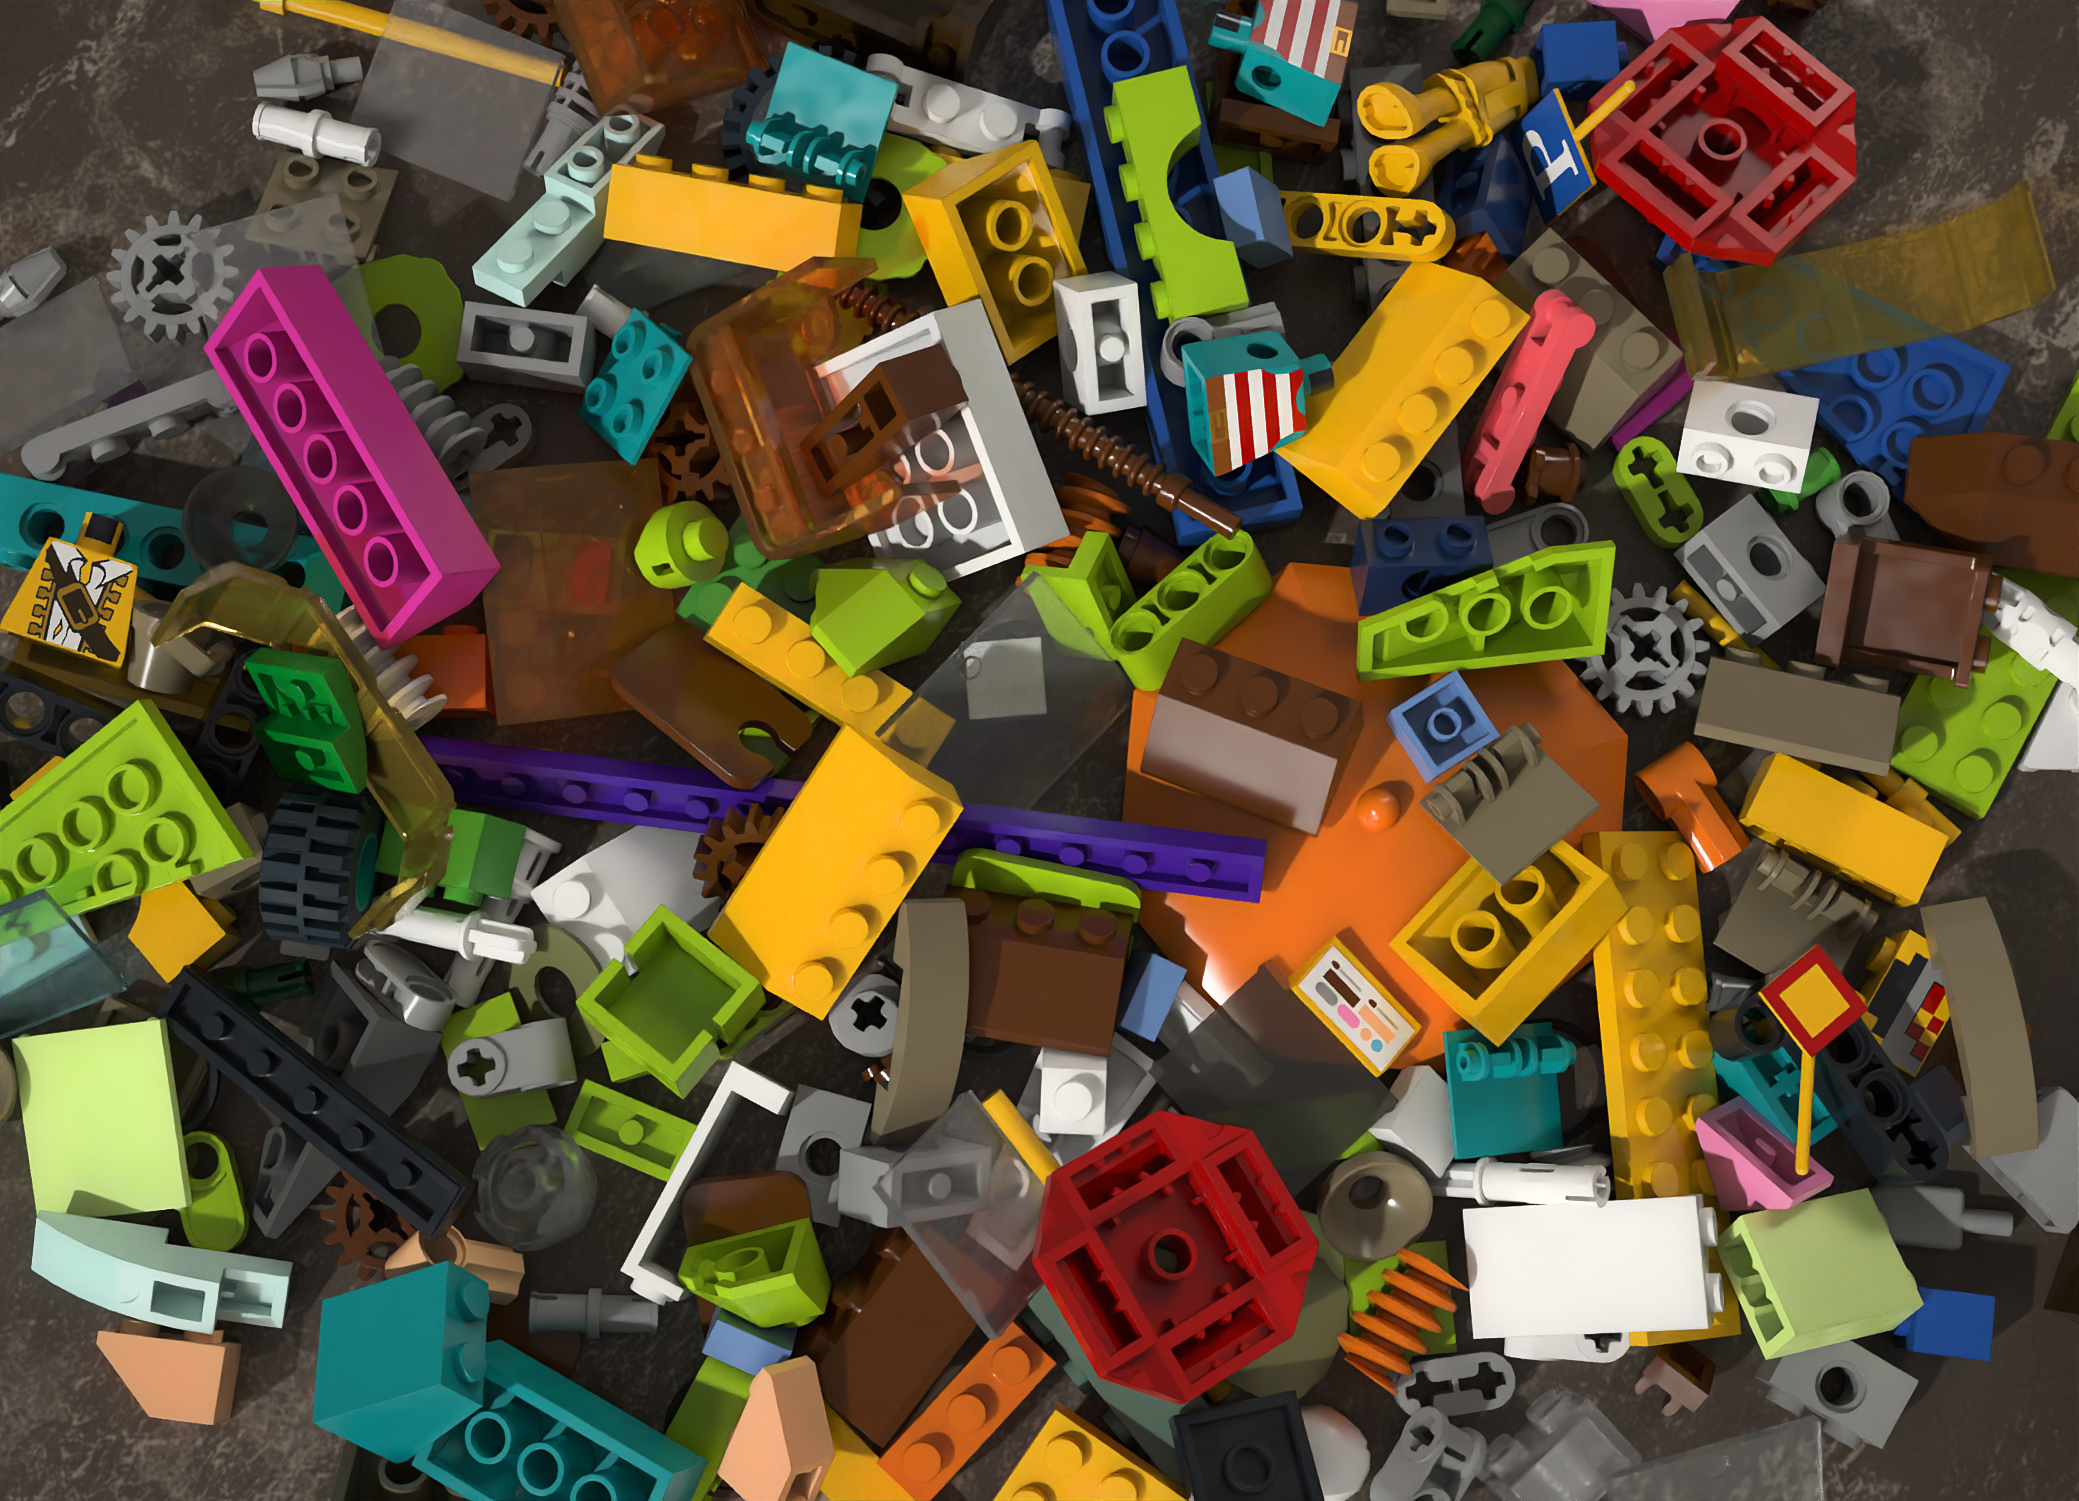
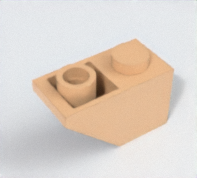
M123 1317L121 1327L98 1331L96 1344L149 1417L215 1425L231 1418L242 1343L223 1340L224 1329L215 1328L213 1335L184 1330V1335L160 1332L161 1325L134 1317Z
M805 1355L777 1364H770L762 1368L750 1385L749 1391L751 1395L741 1418L727 1438L728 1448L717 1470V1474L746 1501H815L834 1459L835 1452L815 1362Z

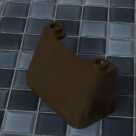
M744 0V4L749 14L761 25L819 51V45L832 46L833 56L843 58L845 50L858 54V63L863 67L867 65L870 55L887 54L898 58L904 66L966 85L1008 0Z

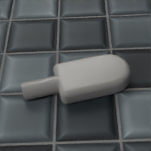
M1881 1182L1868 1187L1879 1211L1887 1220L1889 1232L1895 1245L1955 1251L1962 1246L1963 1232L2009 1237L2013 1230V1215L2010 1211L1965 1207V1193L1958 1187L1920 1183L1888 1186Z

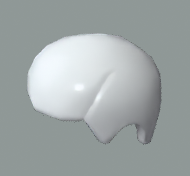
M1322 1404L1300 1406L1324 1500L1346 1501L1360 1491L1369 1473L1370 1452L1367 1449L1368 1442L1362 1432L1334 1408Z

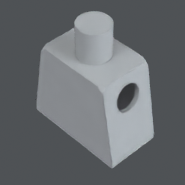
M2061 1086L2042 1087L2036 1091L2039 1148L1975 1160L2046 1232L2069 1234L2079 1222V1096L2075 1099ZM1967 1139L1961 1146L1971 1155Z

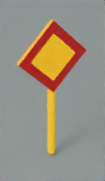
M1819 944L1814 945L1758 992L1759 996L1802 1050L1795 1171L1799 1175H1806L1809 1171L1815 1055L1869 1010Z

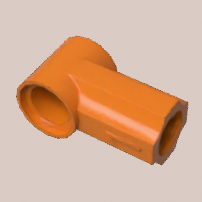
M1682 742L1633 775L1634 784L1643 801L1659 819L1667 820L1674 831H1679L1683 838L1682 841L1691 849L1694 860L1703 874L1728 861L1752 844L1715 790L1717 780L1712 768L1701 752L1690 742Z

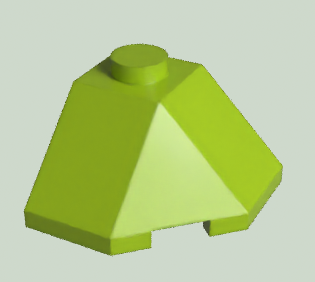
M852 557L815 568L809 576V593L816 596V609L810 616V634L850 678L925 653L962 603L960 598L949 588L944 576L936 568L928 565L923 558Z
M809 1217L687 1247L677 1274L681 1287L762 1329L780 1324L787 1328H795L812 1322L819 1315L825 1313L832 1286Z

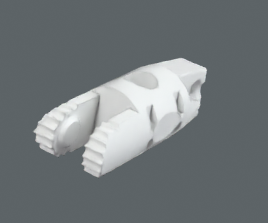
M1992 570V574L2000 575ZM2004 577L1997 613L1985 612L1983 624L1991 634L2018 652L2024 660L2041 672L2046 668L2065 684L2070 683V687L2076 688L2077 692H2079V638L2075 635L2078 628L2064 617L2052 611L2028 589H2024Z

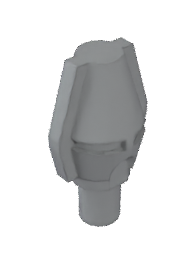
M309 53L288 54L253 71L258 97L300 102L303 99L307 101L326 94L327 90H334V84L364 80L359 56L329 60L328 55L319 57L318 54Z
M51 246L12 263L11 267H7L1 274L0 321L5 317L9 319L13 317L19 318L39 307L66 275V264Z

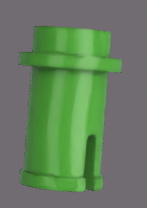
M1817 446L1809 453L1800 494L1757 486L1758 495L1763 505L1773 515L1779 516L1782 513L1791 515L1798 511L1801 501L1840 479L1841 471L1833 455L1826 448Z

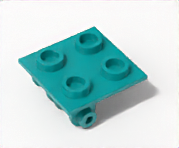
M788 41L766 118L763 122L758 120L752 121L746 133V142L754 146L755 156L753 160L815 185L843 189L844 197L864 203L900 84Z
M636 307L631 311L626 323L616 332L612 342V349L597 377L587 386L583 403L577 412L632 466H635L693 360V357L678 344L682 336L678 330L664 323H660L657 326Z
M1552 1022L1519 1025L1499 1048L1477 1029L1443 1032L1455 1159L1564 1147L1557 1073L1564 1072L1569 1065H1573L1576 1061L1577 1051L1572 1041L1565 1040L1561 1035H1553Z

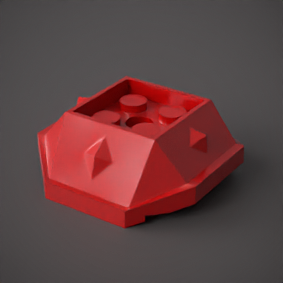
M1762 15L1738 18L1734 20L1733 24L1703 23L1669 28L1589 100L1585 111V118H1587L1626 81L1631 80L1635 82V91L1588 134L1594 174L1642 213L1648 223L1655 224L1687 252L1706 255L1712 261L1735 260L1771 267L1850 193L1857 179L1854 119L1856 116L1855 90Z
M1158 1110L1046 1176L1031 1262L1099 1378L1182 1405L1294 1335L1304 1299L1308 1274L1313 1268L1319 1241L1252 1130L1227 1124L1222 1126L1195 1117ZM1157 1242L1168 1245L1175 1252L1177 1269L1174 1274L1163 1271L1156 1263L1154 1249Z

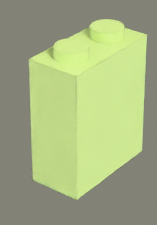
M1868 1188L1801 1202L1790 1209L1763 1210L1741 1215L1718 1237V1246H1715L1766 1360L1893 1330L1924 1305L1917 1291L1915 1278L1906 1268L1889 1232L1887 1220L1879 1211Z

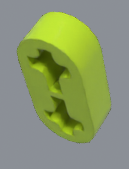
M1641 436L1631 439L1617 453L1613 461L1612 470L1615 482L1645 534L1654 544L1662 548L1674 549L1681 547L1699 532L1703 524L1704 512L1684 474L1676 472L1677 462L1670 450L1663 442L1653 437ZM1633 453H1637L1642 460L1649 457L1654 459L1656 466L1650 472V477L1657 487L1656 489H1653L1648 478L1643 473L1635 476L1630 473L1628 467L1635 461ZM1660 496H1662L1672 512L1682 509L1686 513L1687 519L1680 525L1683 533H1679L1674 526L1667 527L1666 529L1661 526L1659 519L1666 511L1659 499Z

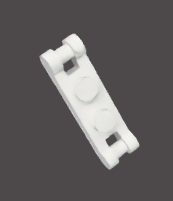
M873 54L868 57L866 71L900 84L898 93L905 95L903 106L896 104V102L894 103L886 130L936 146L952 148L961 154L971 157L1023 142L1024 133L1039 138L1038 144L1048 170H1064L1066 157L1061 152L1062 141L1069 138L1072 117L1068 113L1052 108L1038 109L904 66L902 61L891 55Z

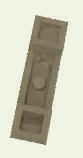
M1986 896L1921 907L1920 912L1932 969L1941 970L1966 1089V1095L1959 1096L1972 1159L2038 1149L2039 1125L2036 1087L2025 1020L2009 958Z
M960 898L903 899L900 904L893 961L903 969L889 1081H877L870 1142L874 1146L933 1142L949 1108L962 1057L969 995L968 926L965 902Z

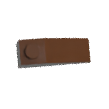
M941 343L878 363L799 445L822 491L828 499L845 491L939 429L969 401V398L963 388L960 374L951 365Z

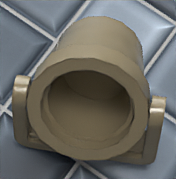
M152 599L133 602L130 618L132 634L127 680L138 687L165 694L189 693L196 676L205 679L208 675H217L224 670L231 661V648L234 644L226 634L215 626L216 622L213 616L194 608L187 602L180 601L174 603Z

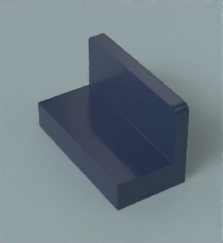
M1500 133L1493 137L1489 145L1480 148L1471 147L1465 152L1458 149L1447 156L1436 205L1451 216L1456 231L1454 241L1486 231L1504 261L1509 264L1521 255L1534 187L1505 137ZM1431 223L1430 228L1435 235L1437 227Z

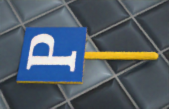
M1631 80L1626 81L1576 129L1559 89H1553L1508 133L1519 162L1533 184V196L1545 226L1554 222L1597 183L1580 141L1635 91V82Z

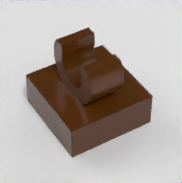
M1687 1342L1649 1346L1644 1366L1637 1377L1634 1392L1641 1396L1649 1386L1657 1384L1668 1393L1662 1404V1414L1666 1417L1671 1416L1680 1409L1682 1404L1694 1413L1710 1395L1716 1365Z

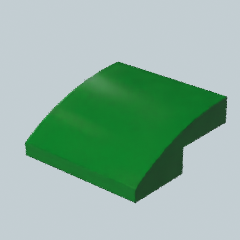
M261 647L248 657L244 663L270 711V714L256 724L253 730L279 779L353 794H359L367 787V752L363 722L352 684L341 659Z

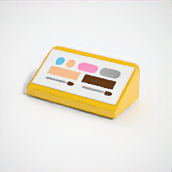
M1336 935L1288 977L1291 990L1376 1078L1390 1067L1422 1028V1025Z

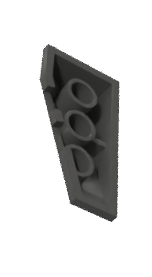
M337 960L332 961L305 1013L299 1032L300 1035L309 1037L305 1049L307 1052L388 1116H391L415 1090L425 1069L435 1060L439 1043L444 1035L441 1031L433 1032L415 1028L398 1019L355 976L354 968ZM282 1121L281 1126L271 1128L266 1134L244 1205L265 1237L277 1239L341 1170V1167Z

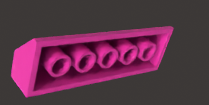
M302 265L258 268L203 349L381 651L392 649L469 605L498 572L501 565L321 266Z

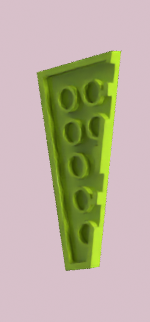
M138 699L0 811V941L256 857L152 699Z

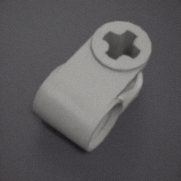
M566 1018L528 1023L514 1027L510 1031L469 1039L460 1043L452 1051L448 1060V1076L451 1083L462 1093L479 1099H491L518 1092L541 1091L577 1082L578 1077ZM477 1054H481L483 1058L495 1062V1070L485 1074L486 1084L483 1085L480 1080L467 1076V1068L477 1065Z
M1431 1406L1420 1408L1408 1419L1400 1439L1383 1467L1375 1475L1370 1486L1371 1501H1460L1471 1481L1478 1475L1485 1463L1487 1455L1486 1439L1481 1432L1473 1428H1458L1449 1423L1444 1412ZM1427 1430L1435 1435L1433 1440L1424 1436L1423 1431ZM1456 1451L1464 1455L1465 1460H1458L1453 1456L1454 1452Z

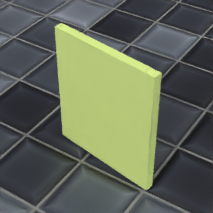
M150 1017L146 1021L39 1035L22 1034L17 1038L11 1039L37 1215L39 1210L96 1218L166 1209L182 1210L193 1205L166 1018Z

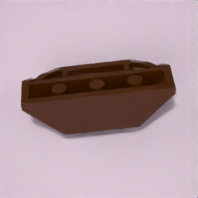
M1996 431L1912 438L1909 441L1903 501L1915 513L1918 511L1930 528L1950 549L1995 556L1993 568L2079 579V443Z

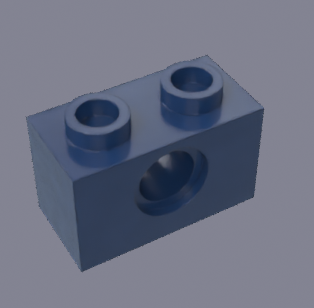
M1456 516L1359 520L1350 565L1358 615L1373 616L1493 569L1494 562L1484 517Z

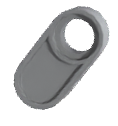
M1560 502L1548 504L1487 525L1486 530L1494 562L1493 569L1549 547L1541 537L1542 524L1548 519L1559 518L1570 524L1574 533L1572 544L1587 543L1589 535L1587 520L1582 512L1573 505Z
M378 939L367 942L364 954L368 958L359 961L355 968V976L393 1015L408 1025L433 1032L444 1029L457 1002V995L410 950L385 940Z

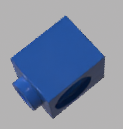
M1616 20L1542 25L1533 45L1534 63L1540 89V97L1537 101L1538 103L1541 102L1556 88L1559 89L1564 102L1589 101L1628 66L1627 45L1625 41H1617Z
M1917 1286V1291L1924 1305L1895 1329L1890 1330L1891 1335L1896 1336L1895 1348L1919 1353L1990 1361L1995 1296Z

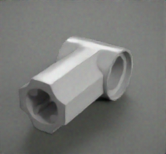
M1275 302L1207 319L1183 317L1173 322L1166 330L1160 355L1161 369L1165 377L1173 384L1185 388L1183 362L1177 359L1172 351L1177 344L1183 341L1201 342L1265 331L1277 332L1286 341L1285 329Z
M1863 470L1852 472L1821 489L1816 497L1814 509L1817 520L1824 529L1834 534L1836 539L1841 532L1901 541L1887 511L1890 503L1888 487L1882 478L1873 472ZM1845 490L1852 492L1858 498L1861 506L1859 517L1848 512L1844 506L1843 495Z

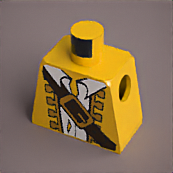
M86 512L75 544L49 537L5 613L0 625V633L118 671L125 657L138 566L113 557L124 524L100 514Z

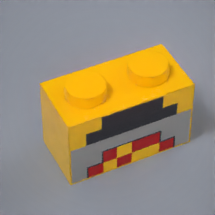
M1910 929L1894 933L1890 938L1883 936L1876 943L1865 963V968L1871 972L1860 992L1853 989L1869 1009L1861 1016L1862 1020L1903 1078L1916 1077L1950 1017L1941 970L1932 969L1926 938Z

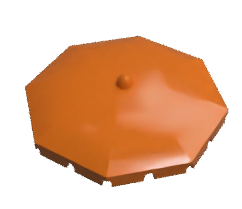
M1289 562L1272 576L1273 587L1268 597L1213 645L1212 648L1362 702L1364 725L1317 838L1141 773L1140 766L1160 689L1143 691L1136 688L1133 691L1121 822L1267 840L1260 904L1140 889L1142 892V902L1136 924L1166 960L1187 969L1184 976L1185 981L1264 1058L1365 1067L1291 990L1288 977L1336 935L1422 1025V1028L1388 1069L1402 1070L1409 1066L1429 1065L1437 1074H1447L1443 1032L1475 1028L1456 1013L1388 944L1471 857L1419 805V802L1433 791L1435 785L1445 782L1462 768V764L1465 761L1475 758L1477 753L1429 784L1425 782L1384 720V717L1397 706L1452 672L1359 682L1356 676L1358 623L1371 616L1358 615L1350 567ZM1563 660L1458 671L1500 734V737L1506 733V729L1512 724L1519 727L1524 722L1530 723L1542 739V742L1537 746L1601 805L1600 809L1562 840L1584 856L1583 834L1602 831H1622L1628 735ZM1593 948L1545 999L1594 959Z

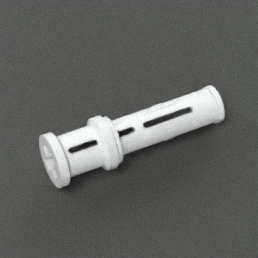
M526 827L509 900L484 896L479 911L489 914L492 920L513 924L523 904L529 905L531 900H534L529 892L536 888L535 885L551 853H559L563 844ZM457 951L443 979L457 995V1005L464 1008L475 1005V1001L481 991L480 989L496 959L483 957L477 961H470L463 958L461 953Z

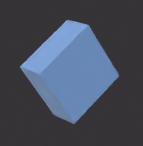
M1249 166L1213 179L1226 240L1234 242L1236 254L1239 258L1258 269H1262L1294 257L1277 185Z
M1457 670L1397 706L1384 717V720L1427 784L1470 758L1480 749L1492 744L1500 737V734Z
M1132 950L1127 964L1115 1028L1134 1037L1155 1042L1187 969L1154 953Z
M717 1306L701 1353L756 1376L763 1367L789 1359L798 1327L787 1328L780 1324L762 1329Z

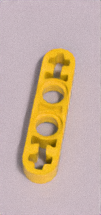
M1279 190L1290 243L1294 253L1425 263L1444 257L1452 248L1456 237L1455 224L1451 216L1435 203L1426 200ZM1310 208H1320L1324 221L1321 230L1311 238H1300L1297 233L1299 217ZM1366 212H1377L1381 223L1378 234L1368 242H1356L1353 237L1355 221ZM1426 218L1437 227L1435 235H1426L1422 245L1420 241L1410 234L1398 232V222L1404 227L1422 228L1426 223Z

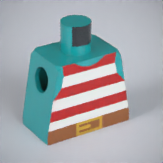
M1258 0L1251 18L1218 8L1207 44L1241 54L1234 82L1239 91L1310 123L1324 127L1342 85L1359 4L1345 0Z
M1274 331L1201 341L1181 346L1191 444L1214 477L1228 473L1301 438L1307 430L1304 398L1334 388L1333 371L1329 360L1323 353L1299 360L1282 336Z

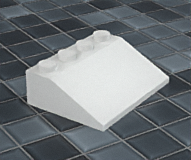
M980 299L931 312L804 372L821 417L824 419L878 363L941 343L951 365L960 374L963 388L969 401L939 429L849 487L876 558H923L928 565L936 568L944 576L946 582L1070 535Z

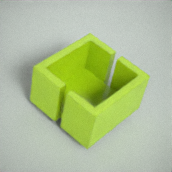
M660 904L623 947L631 967L639 973L637 977L631 981L625 966L616 958H613L575 1003L588 1024L681 1099H684L721 1056L716 1041L720 1038L730 1045L767 1001L759 980L663 904Z

